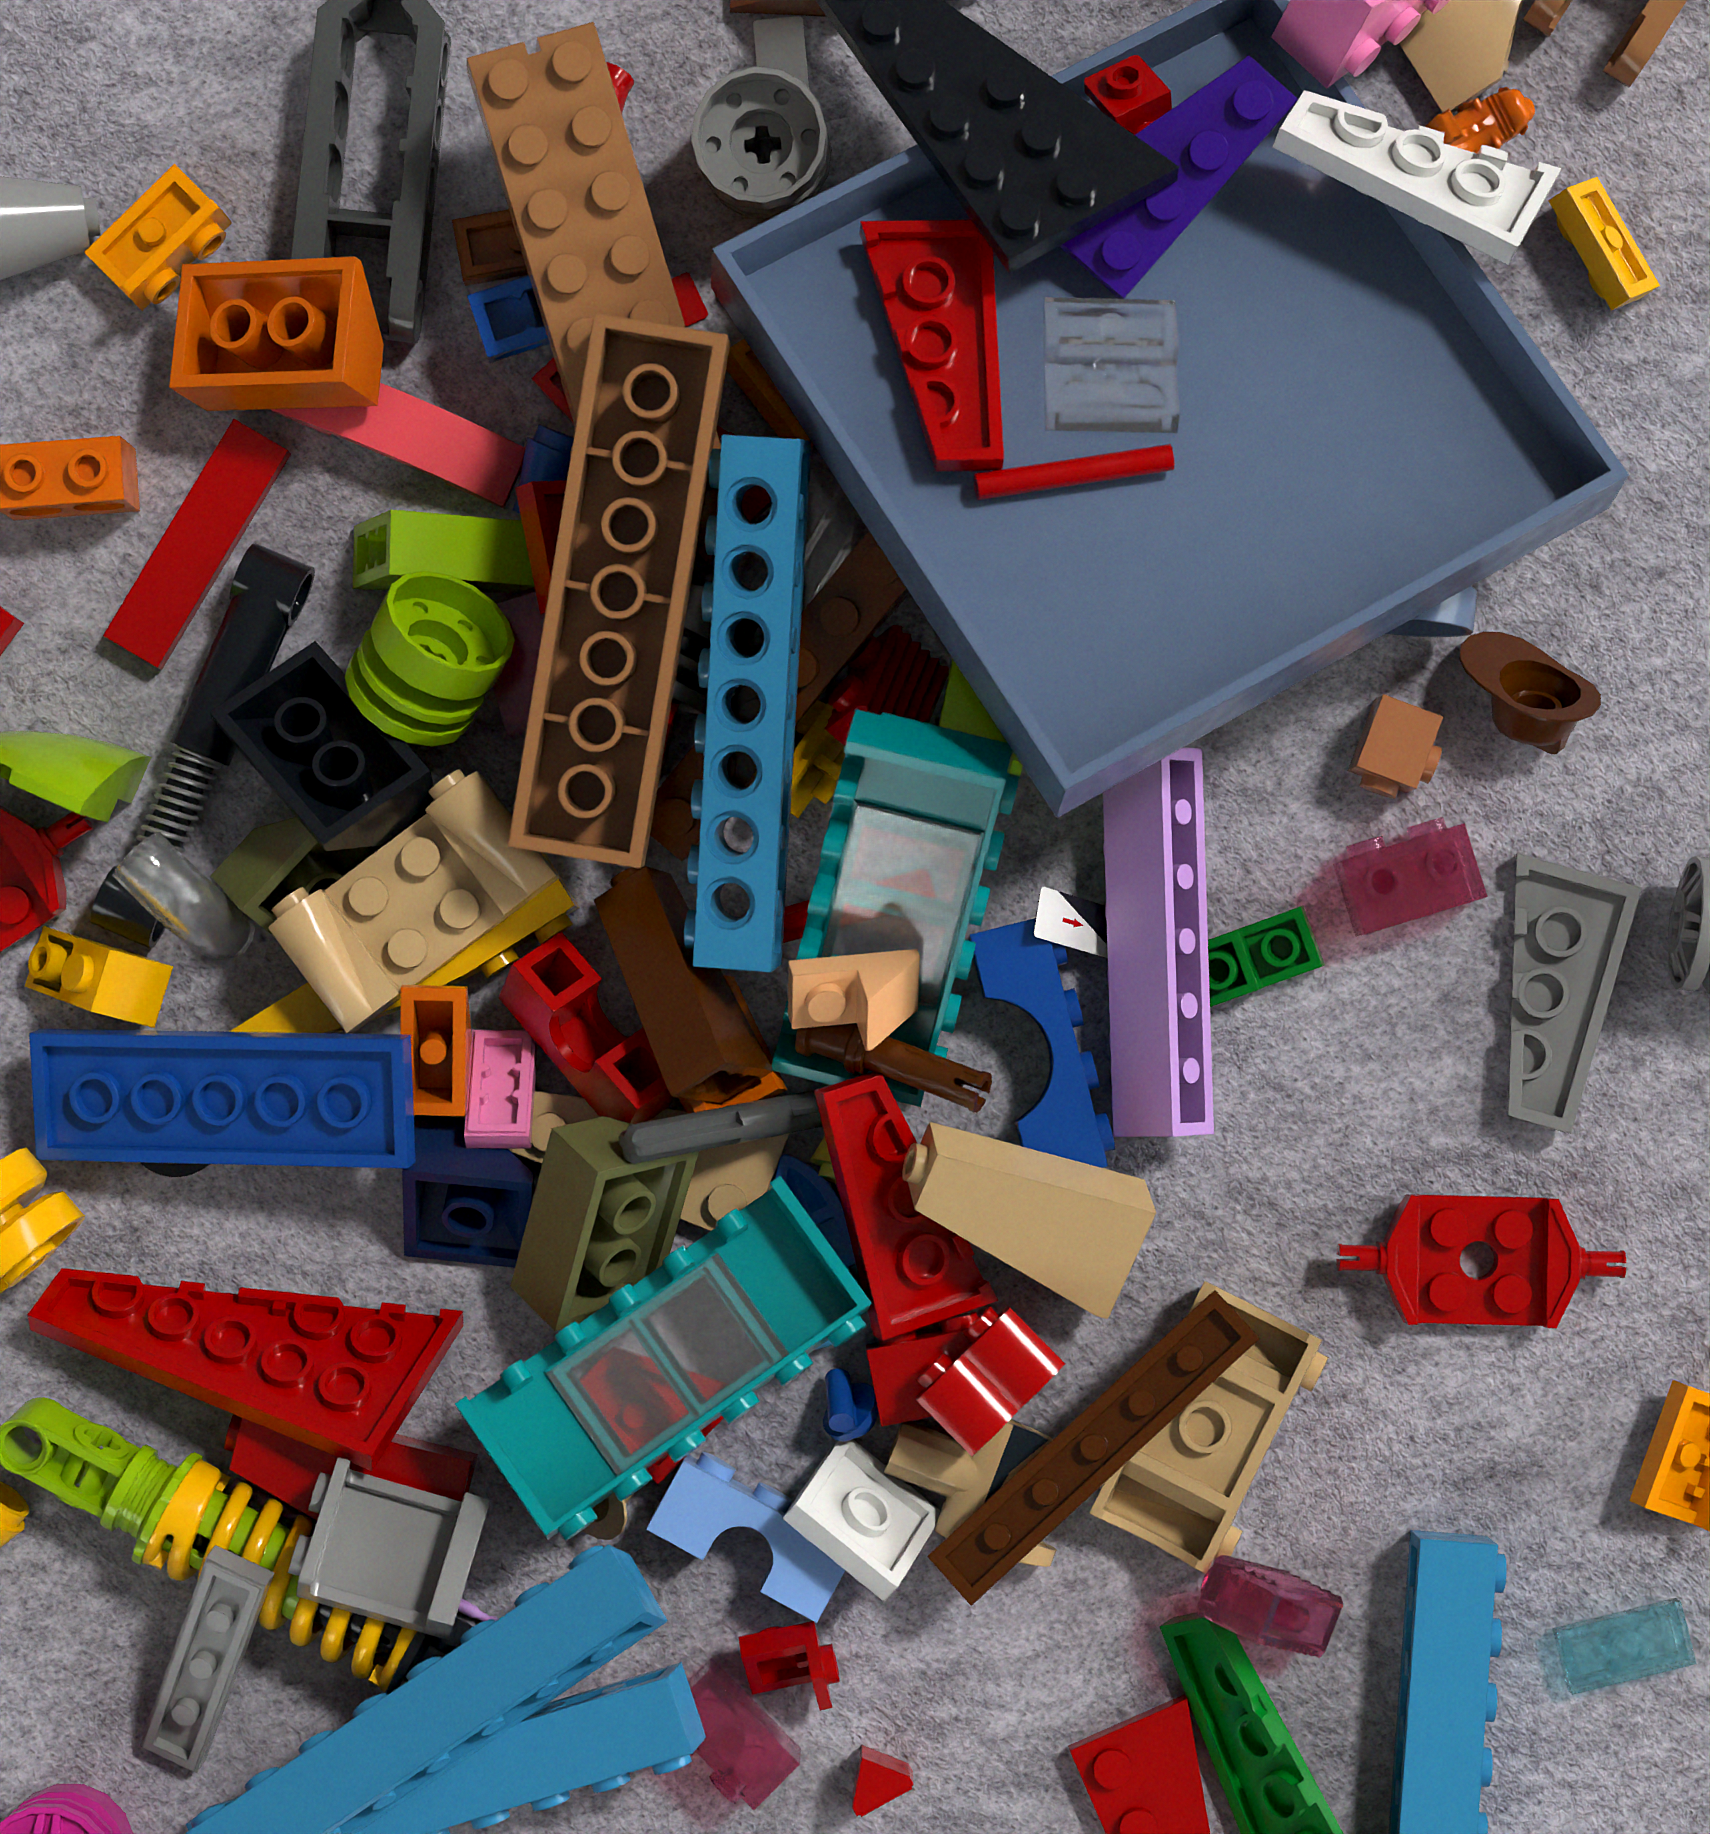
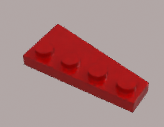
M972 220L860 221V237L935 471L1002 470L1004 448L993 250Z
M870 1072L814 1090L862 1290L872 1303L868 1309V1315L873 1336L884 1341L999 1301L989 1281L983 1279L972 1256L975 1254L969 1242L914 1209L909 1184L903 1180L902 1173L906 1154L913 1143H917L883 1075Z
M1185 1694L1068 1745L1106 1834H1210L1188 1700Z

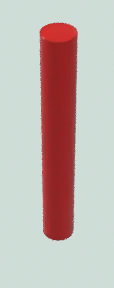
M1170 444L975 473L973 478L977 500L1173 471L1175 463L1172 447Z

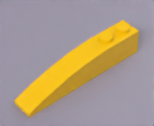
M541 852V854L545 857V859L549 862V864L553 867V869H554V870L556 871V873L558 874L557 870H556L555 867L553 866V864H552V862L550 861V859L548 858L547 854L544 853V852ZM560 877L419 985L452 986L481 970L488 979L519 960L514 949L536 936L540 944H543L559 932L563 933L574 924L568 915L580 907ZM307 982L229 1032L335 1033L344 1029ZM401 998L372 1020L401 1010Z

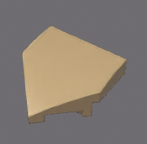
M1450 0L1436 14H1433L1428 9L1420 14L1421 18L1417 25L1399 44L1442 113L1448 108L1454 113L1459 109L1458 106H1463V103L1473 100L1502 80L1503 72L1508 71L1510 62L1508 58L1518 14L1522 9L1524 0Z

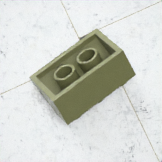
M602 1116L552 1128L510 1287L554 1331H558L575 1321L579 1324L608 1304L609 1297L620 1288L629 1283L633 1286L662 1266V1260L670 1254L699 1151L634 1164L624 1158L623 1148L619 1144L620 1133L627 1130L631 1123Z

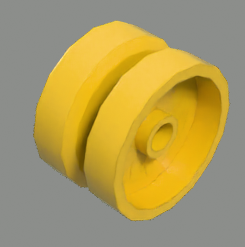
M26 1147L18 1149L0 1160V1294L9 1287L19 1283L42 1265L85 1220V1215L64 1191L49 1193L28 1205L44 1187L47 1171Z

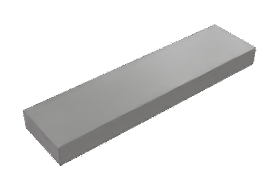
M217 1545L213 1547L205 1559L140 1747L198 1773L208 1756L274 1572Z

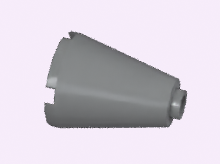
M0 176V281L82 253L90 247L89 237L101 236L95 197L83 198L80 185Z

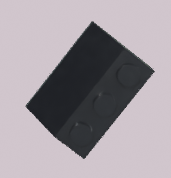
M316 641L210 712L212 720L325 851L386 845L427 814L426 808L434 801L428 793L434 786L429 768L405 741L383 732L362 715L349 696L344 672Z

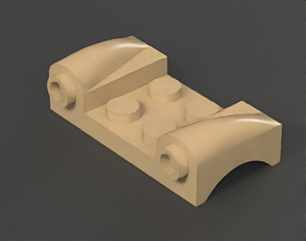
M458 769L440 780L428 792L434 801L426 808L427 814L326 890L320 889L309 895L304 887H301L273 907L272 912L278 919L268 927L269 931L346 1033L357 1032L401 998L402 985H419L560 878L541 852L508 847L513 816L485 777L478 771L465 777L462 771Z
M1204 1281L1189 1313L1216 1290L1258 1335L1260 1340L1104 1483L1090 1511L1091 1515L1154 1544L1204 1574H1207L1214 1560L1225 1566L1227 1565L1243 1532L1232 1526L1238 1509L1300 1386L1312 1392L1329 1358L1318 1352L1323 1341L1322 1339L1207 1281Z

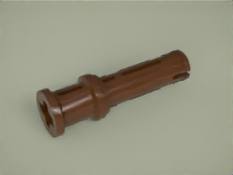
M857 1023L800 1028L797 1030L795 1050L798 1054L810 1057L817 1053L843 1063L845 1071L852 1075H864L869 1071H873L966 1107L974 1113H978L981 1110L986 1099L978 1096L977 1092L966 1089L963 1086L968 1085L988 1094L990 1092L992 1084L991 1073L981 1072L888 1036L874 1049L866 1051Z

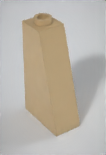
M930 1121L921 1143H913L910 1146L903 1165V1180L909 1184L916 1211L1091 1314L1108 1319L1156 1215L1145 1179Z

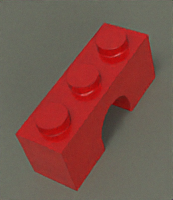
M559 932L512 964L498 998L599 1117L605 1116L631 1124L647 1122L665 1110L673 1097L664 1082L645 1030L641 1028L630 1037H626L615 1029L605 1016L598 1001L597 990L602 978L562 932Z

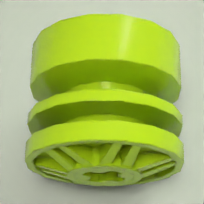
M431 571L405 574L391 584L375 613L371 628L364 633L360 646L354 651L345 673L349 696L365 718L391 736L407 743L431 747L453 743L468 730L473 721L474 714L481 708L484 702L486 692L494 686L511 657L515 640L510 623L493 600L467 582L448 574Z

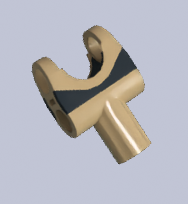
M1010 1419L988 1443L971 1457L953 1437L912 1421L903 1422L892 1444L883 1473L946 1497L934 1531L947 1538L1044 1449L1053 1438L1033 1427ZM1042 1541L1020 1563L1050 1567L1057 1549Z

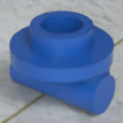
M844 1369L830 1370L825 1376L827 1408L823 1416L824 1430L834 1440L840 1442L861 1437L871 1430L877 1420L878 1407L874 1388L867 1383L853 1384L849 1372Z

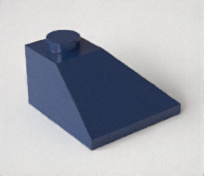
M415 1115L416 1163L408 1169L402 1168L404 1256L515 1268L533 1201L534 1174L509 1149H466L464 1139L465 1119Z

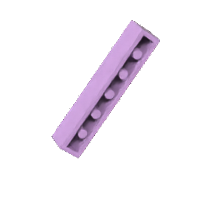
M1181 748L1103 792V852L1106 882L1105 916L1107 921L1108 948L1107 981L1109 985V1045L1111 1049L1113 1137H1175L1214 1134L1202 749Z

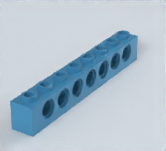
M721 435V449L713 448L710 456V487L712 489H719L717 516L710 515L706 525L707 555H715L714 582H706L703 589L702 618L703 621L711 622L710 648H702L698 665L699 686L708 688L707 713L698 715L695 726L696 753H704L703 780L696 779L694 781L691 796L693 819H701L699 845L691 846L688 857V881L690 884H697L696 910H688L684 927L685 948L694 949L693 966L772 972L782 965L811 441ZM759 485L769 493L772 507L768 517L764 521L755 524L745 517L742 510V499L750 488ZM750 552H755L762 556L768 567L767 579L757 590H751L744 586L738 575L740 561ZM747 618L757 622L764 633L763 647L755 656L745 655L738 649L735 643V630L739 623ZM740 685L751 687L760 698V711L752 722L739 719L731 707L732 694ZM735 751L748 754L756 764L757 775L750 787L737 785L728 774V761ZM731 817L743 819L752 829L753 842L747 852H739L732 849L724 838V827ZM726 883L737 884L747 892L750 904L745 916H733L723 908L720 894Z

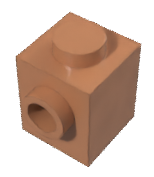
M1385 694L1381 695L1373 701L1348 771L1362 776L1359 784L1360 787L1393 799L1396 798L1398 790L1409 793L1417 789L1419 781L1428 784L1435 773L1442 753V748L1433 744L1443 716Z

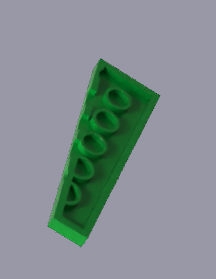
M1222 1608L1176 1616L1159 1626L1240 1833L1344 1834Z

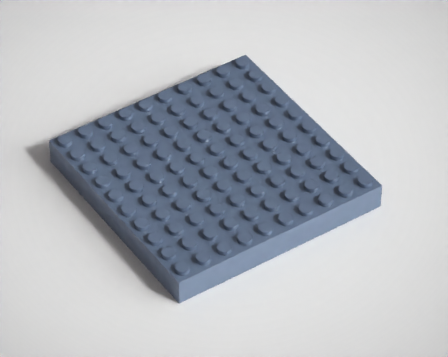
M1199 0L1051 76L1100 110L1086 95L1084 79L1132 55H1138L1171 90L1173 109L1244 58L1251 56L1298 99L1305 90L1366 109L1343 76L1326 89L1271 38L1289 4L1288 0ZM1293 107L1123 301L1119 300L1060 246L1011 273H1008L993 252L1004 448L1002 469L1170 444L1174 454L1175 466L1173 471L977 500L973 477L975 473L988 471H935L860 237V221L971 220L918 144L712 248V290L1056 818L1609 509L1629 476V473L1461 241L1427 224H1423L1415 218L1273 148L1279 129Z

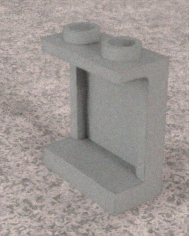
M338 1457L333 1474L329 1475L320 1472L313 1491L309 1511L319 1513L313 1536L308 1537L300 1534L292 1556L288 1573L299 1576L296 1597L449 1640L491 1499L465 1492L463 1502L354 1471L350 1469V1460Z

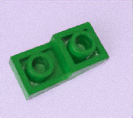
M1303 906L1208 940L1210 1007L1325 965Z

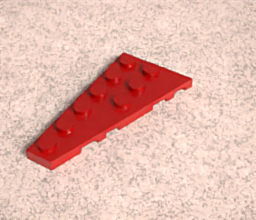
M61 1268L27 1314L31 1331L336 1457L350 1460L351 1463L373 1471L464 1326L463 1311L440 1309L439 1316L408 1313L404 1304L382 1302L380 1309L344 1306L339 1297L244 1287L239 1288L238 1294L206 1291L205 1283L181 1281L179 1288L143 1284L139 1276Z

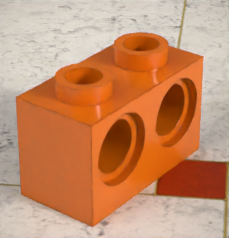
M121 436L0 444V512L14 521L140 511L136 449Z

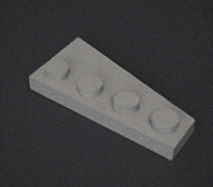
M1516 854L1508 1117L1563 1133H1572L1642 887L1523 854Z

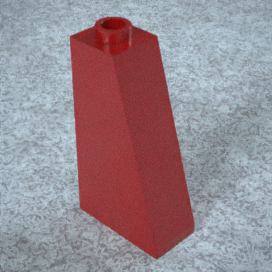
M233 1414L224 1446L225 1450L233 1452L229 1470L313 1519L318 1520L319 1513L309 1511L313 1491L320 1472L329 1475L333 1474L338 1457ZM395 1434L373 1471L350 1463V1469L463 1502L465 1492L469 1493L478 1454Z

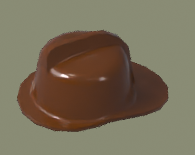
M1480 632L1470 635L1460 646L1459 660L1464 671L1480 687L1491 694L1492 720L1499 732L1509 739L1533 745L1549 754H1557L1565 747L1570 733L1574 730L1577 722L1593 716L1601 706V694L1594 684L1568 670L1544 651L1522 638L1503 632Z

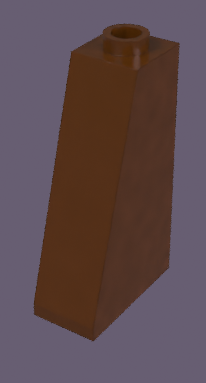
M643 866L641 869L628 868L613 877L609 883L611 889L595 898L594 902L671 1096L722 1103L773 1072L774 1070L721 969L693 966L694 949H686L684 944V927L689 908L671 873Z

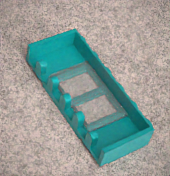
M856 709L845 745V756L835 789L834 804L820 854L821 860L796 960L918 949L920 955L918 1010L888 1037L946 1058L948 1048L937 1045L940 1031L953 1033L962 999L961 995L951 993L954 978L967 981L976 942L964 940L968 924L982 925L990 888L979 885L982 870L984 868L996 871L1005 832L993 830L998 812L1011 815L1020 776L1008 773L1012 753L1008 743L887 713L878 715ZM787 998L782 1019L783 1024L771 1065L773 1070L829 1085L861 1076V1074L852 1075L847 1073L843 1063L814 1053L810 1057H806L797 1053L795 1050V1039L798 1029H792ZM883 1076L896 1101L921 1107L925 1091Z
M779 1176L769 1184L768 1191L742 1210L739 1211L736 1208L727 1213L716 1222L715 1229L689 1247L681 1246L662 1260V1266L635 1285L632 1286L629 1283L620 1288L609 1297L608 1304L579 1324L576 1321L569 1324L554 1336L555 1341L525 1362L521 1359L513 1363L500 1373L501 1379L471 1400H468L465 1396L456 1402L455 1405L546 1539L549 1540L559 1532L564 1540L567 1541L598 1518L592 1508L614 1493L621 1502L650 1482L653 1478L646 1469L668 1454L673 1462L676 1463L702 1445L706 1438L701 1430L717 1418L723 1416L729 1425L760 1403L754 1392L776 1377L781 1386L786 1385L814 1364L808 1354L827 1340L831 1342L834 1348H837L867 1326L861 1316L867 1313L872 1303L785 1181Z

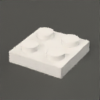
M855 1440L836 1441L782 1519L845 1569L859 1583L867 1587L882 1601H885L898 1588L937 1525L941 1511L904 1480L883 1473L885 1465Z

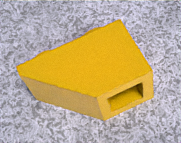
M43 926L39 941L33 947L29 956V973L25 987L90 1012L154 1028L173 966L136 953Z

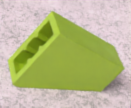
M391 509L354 526L352 589L389 590L391 584L403 575L421 571L454 576L475 586L481 592L518 593L535 587L523 525L520 520Z

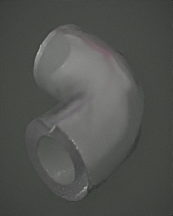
M161 832L149 836L137 845L115 869L113 873L114 879L144 909L182 942L203 956L221 961L235 959L243 954L252 943L255 931L253 920L243 913L223 891L204 876Z

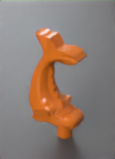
M1503 87L1498 89V93L1485 98L1483 101L1476 98L1463 103V106H1458V114L1453 116L1450 108H1448L1443 113L1434 117L1425 127L1443 132L1444 144L1478 154L1482 144L1499 149L1504 143L1512 140L1519 133L1524 135L1528 129L1527 123L1534 117L1535 107L1533 102L1529 98L1524 97L1518 89Z

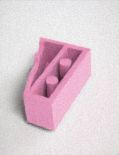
M1290 0L1271 38L1327 89L1347 72L1353 77L1360 75L1377 57L1381 50V45L1388 40L1393 45H1397L1417 25L1421 18L1420 14L1427 9L1436 14L1450 0Z

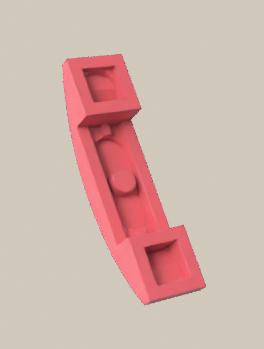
M380 383L378 406L271 409L272 412L326 435H336L441 479L448 486L504 509L522 469L525 447L467 419L383 383Z

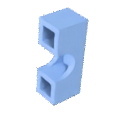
M702 1452L699 1459L688 1454L682 1460L646 1530L701 1560H704L713 1541L723 1531L739 1526L757 1530L767 1539L773 1553V1561L762 1580L760 1592L817 1623L845 1569L782 1519L792 1503L788 1496L761 1482L753 1490L734 1480L732 1477L736 1469L712 1454Z

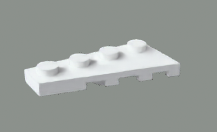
M1305 90L1280 127L1273 144V148L1297 159L1299 162L1311 166L1355 188L1357 191L1369 195L1507 265L1510 264L1561 168L1542 162L1538 163L1535 171L1507 163L1508 152L1483 144L1478 154L1444 144L1443 132L1420 125L1418 129L1398 130L1388 126L1384 114Z

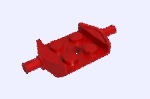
M0 805V953L66 910L67 890L59 857L64 855L61 848L94 829L90 820L85 819L87 816L72 811L48 828L43 826L38 829Z
M1406 1194L1393 1215L1383 1242L1376 1241V1246L1342 1245L1338 1243L1336 1255L1356 1256V1259H1336L1337 1271L1376 1270V1274L1383 1275L1392 1301L1401 1319L1408 1325L1437 1323L1557 1328L1580 1279L1584 1280L1585 1276L1625 1278L1627 1268L1606 1265L1607 1263H1627L1624 1250L1586 1251L1584 1247H1581L1560 1200L1542 1197ZM1475 1241H1483L1493 1252V1265L1489 1272L1482 1277H1469L1461 1268V1253L1468 1244Z

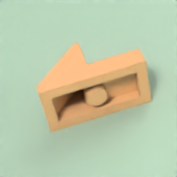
M918 949L788 961V1016L792 1029L857 1023L865 1050L870 1051L874 1049L918 1010L920 967Z

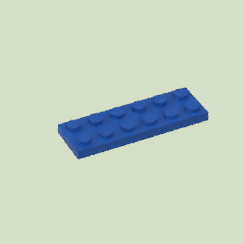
M38 1029L29 1033L37 1160L407 1169L416 1163L411 1035L93 1029Z

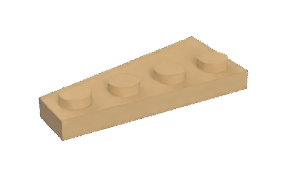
M535 1091L531 1148H513L509 1150L542 1164L552 1128L597 1118L599 1115L583 1097ZM666 1108L649 1121L688 1113L687 1111ZM790 1133L699 1151L680 1219L712 1231L715 1229L716 1222L727 1213L736 1208L740 1211L765 1194Z

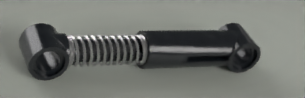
M256 543L247 549L233 578L229 606L170 741L176 744L175 746L180 752L175 751L172 753L176 761L168 763L169 768L172 769L171 773H163L167 782L159 784V787L163 790L162 794H154L155 798L159 801L157 804L150 805V808L154 810L153 815H145L146 819L150 822L148 825L141 826V829L145 831L144 836H136L137 840L141 842L139 846L132 847L136 854L127 857V864L124 867L114 866L104 879L91 911L90 922L93 925L150 949L161 938L177 899V891L170 887V881L173 880L171 876L177 872L172 865L173 863L181 862L177 856L178 852L183 853L186 851L181 844L182 842L190 841L186 833L187 831H194V827L190 824L191 821L199 820L195 812L196 810H203V806L199 804L200 800L205 801L208 799L204 791L212 789L211 784L208 783L209 779L214 780L217 778L213 770L220 769L222 764L229 767L236 751V746L212 720L210 712L270 672L288 627L292 626L297 620L308 599L315 575L313 567Z

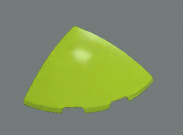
M39 731L0 732L1 778L9 780V783L13 786L75 813L107 823L118 799L132 803L151 760L150 756L113 743L72 734Z

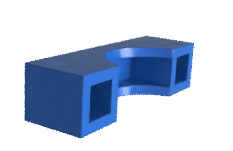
M1036 918L970 934L968 940L976 942L973 960L983 998L1012 1004L1028 1014L1042 1031L1049 1050L1050 1068L1045 1088L1037 1102L1014 1121L1020 1146L1100 1168L1107 1167L1108 1163L1105 1152L1115 1150V1143L1106 1112L1097 1115L1094 1112L1089 1090L1099 1088L1100 1086L1091 1051L1079 1053L1073 1028L1083 1026L1084 1022L1075 988L1063 990L1058 966L1068 963L1065 946L1035 937L1034 926Z

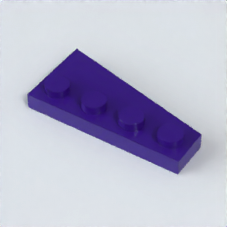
M1247 56L1135 134L1139 139L1179 166L1178 181L1063 243L1060 247L1119 300L1123 301L1296 104L1298 98L1251 56Z

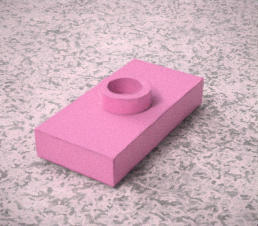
M526 1030L472 1031L464 1130L466 1149L531 1148L538 1044Z

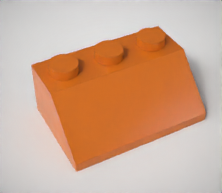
M353 256L182 264L169 388L206 411L378 406L384 343L361 260Z

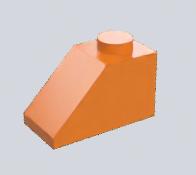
M402 985L400 1034L411 1035L414 1115L465 1116L472 1043L467 986Z

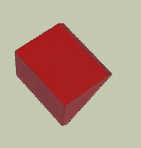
M862 1745L852 1793V1808L856 1816L860 1815L862 1817L913 1789V1771L907 1762Z

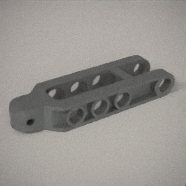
M328 0L317 9L291 259L334 257L337 235L389 240L386 278L390 283L391 291L388 331H383V338L389 341L418 343L424 311L451 37L445 31L444 20L427 0ZM370 32L408 35L416 45L413 75H406L405 85L410 97L407 137L400 138L399 152L404 161L400 201H393L392 214L339 209L356 45L358 41Z

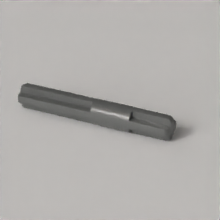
M812 1090L631 1124L627 1130L620 1133L619 1144L623 1148L624 1158L635 1164L823 1126L815 1093Z

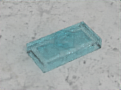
M1677 1598L1552 1628L1567 1690L1572 1695L1697 1664L1682 1603Z

